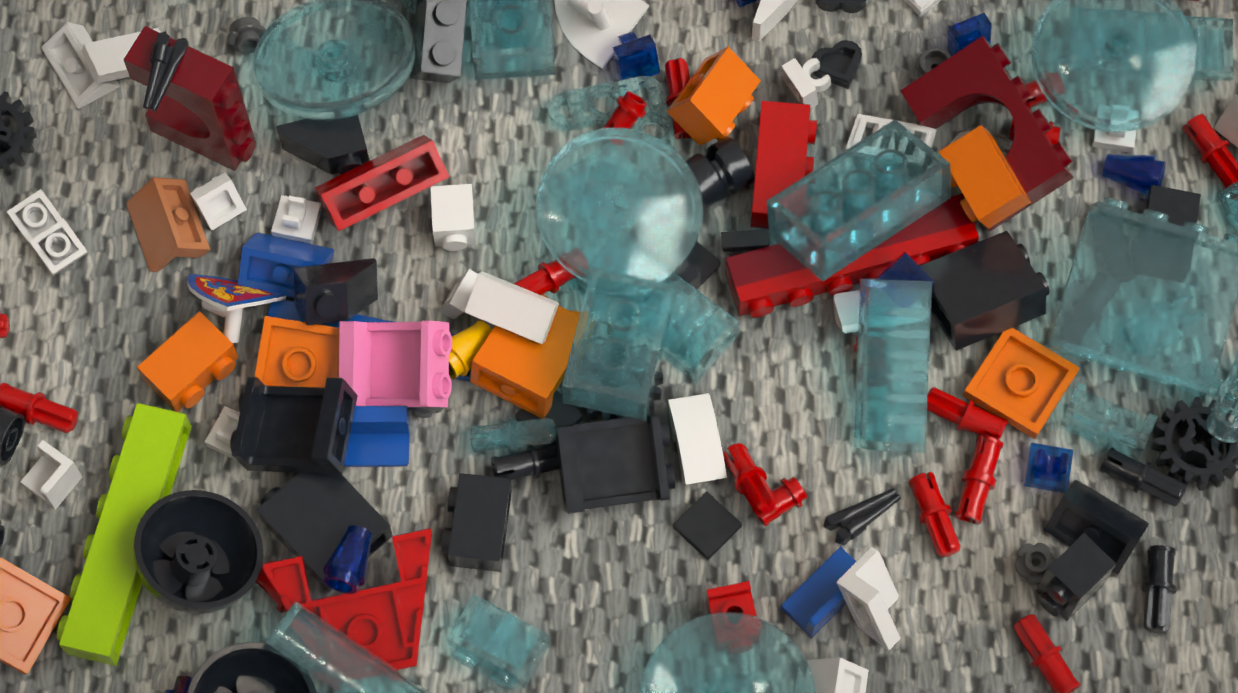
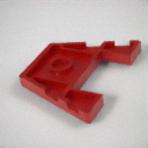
M431 528L392 536L401 581L313 600L311 598L303 555L263 564L264 572L281 597V601L288 613L291 614L303 635L302 637L330 684L417 666L432 538Z

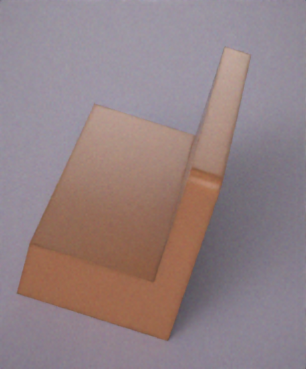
M153 177L128 200L127 208L151 272L160 271L175 257L198 258L211 250L186 180Z

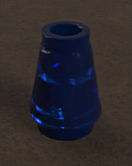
M1108 153L1102 177L1109 178L1114 182L1147 195L1151 185H1162L1166 162L1157 160V155H1114Z
M356 525L348 526L346 533L323 568L326 574L324 583L328 587L341 593L354 594L359 586L365 584L373 536L369 530Z

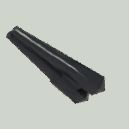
M167 32L158 33L157 41L153 44L150 57L152 66L143 108L157 111L189 48L186 38L177 39L175 47L168 46L170 36Z
M894 488L826 516L823 527L832 531L840 526L841 529L836 532L835 543L845 545L864 532L868 525L898 502L901 497L899 494H896Z

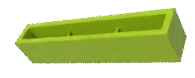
M137 403L133 416L128 415L125 419L122 429V439L125 440L121 454H116L112 459L109 470V478L112 479L108 494H102L99 499L96 517L99 519L95 534H89L86 539L83 557L86 559L82 574H77L72 582L70 598L73 599L69 615L62 616L57 630V640L60 641L59 646L67 655L117 666L143 584L134 562L133 545L135 533L145 512L158 500L170 495L192 428L187 415L184 413Z

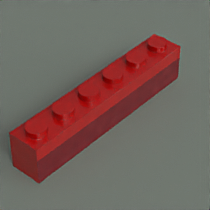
M963 193L727 257L725 261V275L738 315L750 314L753 318L762 317L771 313L775 306L789 303L792 307L802 306L811 302L814 299L813 296L829 292L831 296L836 293L849 292L853 289V285L867 281L870 285H879L889 281L893 277L892 274L907 270L909 274H917L918 266L977 243L979 236L974 222L969 219L960 204V201L964 199Z

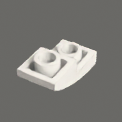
M41 189L7 211L12 222L53 276L88 253L65 219H62Z
M709 393L668 399L667 406L673 442L677 444L682 483L687 485L727 478L718 426Z

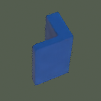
M255 233L242 246L237 285L281 293L295 298L293 268L329 264L333 259L334 249L264 233Z
M356 406L344 467L408 466L410 443L408 407Z
M840 546L781 605L780 609L812 639L846 605V601L836 582L857 561Z

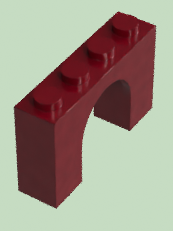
M144 26L123 59L130 78L145 86L148 85L152 66L150 57L153 44L156 43L158 33H160L147 26ZM170 38L168 46L175 47L177 40ZM189 47L157 111H152L149 108L145 114L151 132L235 171L241 161L247 162L251 158L256 147V140H254V133L234 68Z
M982 36L900 91L920 124L933 129L939 128L964 110L978 104H997L1010 111L1014 120L1015 136L1012 147L1005 158L1031 203L988 229L991 231L1074 177L1067 167L1073 163L1068 152L1060 141L1054 145L1047 135V132L1052 129L1050 123L1039 108L1033 112L1026 99L1032 96L1019 75L1012 78L1006 69V66L1011 64L1009 57L999 43L992 46Z

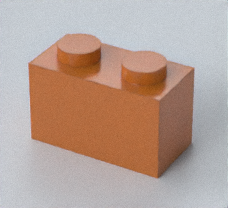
M728 46L704 59L667 113L699 146L713 139L719 141L728 136L734 129L735 123L733 120L737 114L743 112L753 102L754 97L752 93L761 80Z
M982 125L939 151L945 162L940 169L952 188L957 185L959 186L965 197L960 201V204L972 222L978 220L989 229L1031 203L992 134Z
M199 311L139 364L137 369L142 379L175 412H179L183 407L189 409L195 406L204 396V389L212 381L226 378L236 366L235 361L239 357L234 344Z

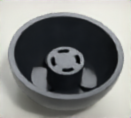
M202 490L176 492L154 503L141 518L133 545L135 566L147 590L168 607L192 614L216 612L240 600L256 582L261 572L264 558L261 535L248 513L230 499Z
M261 642L237 643L217 651L199 667L187 693H317L311 676L294 656L279 647Z

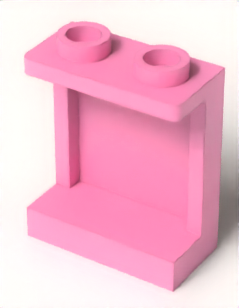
M340 321L339 378H343L358 395L356 406L448 407V397L452 389V382L449 376V354L452 349L449 322L367 323Z

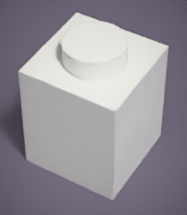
M472 184L431 186L432 227L435 247L443 246L448 251H459L465 249L467 244H476Z

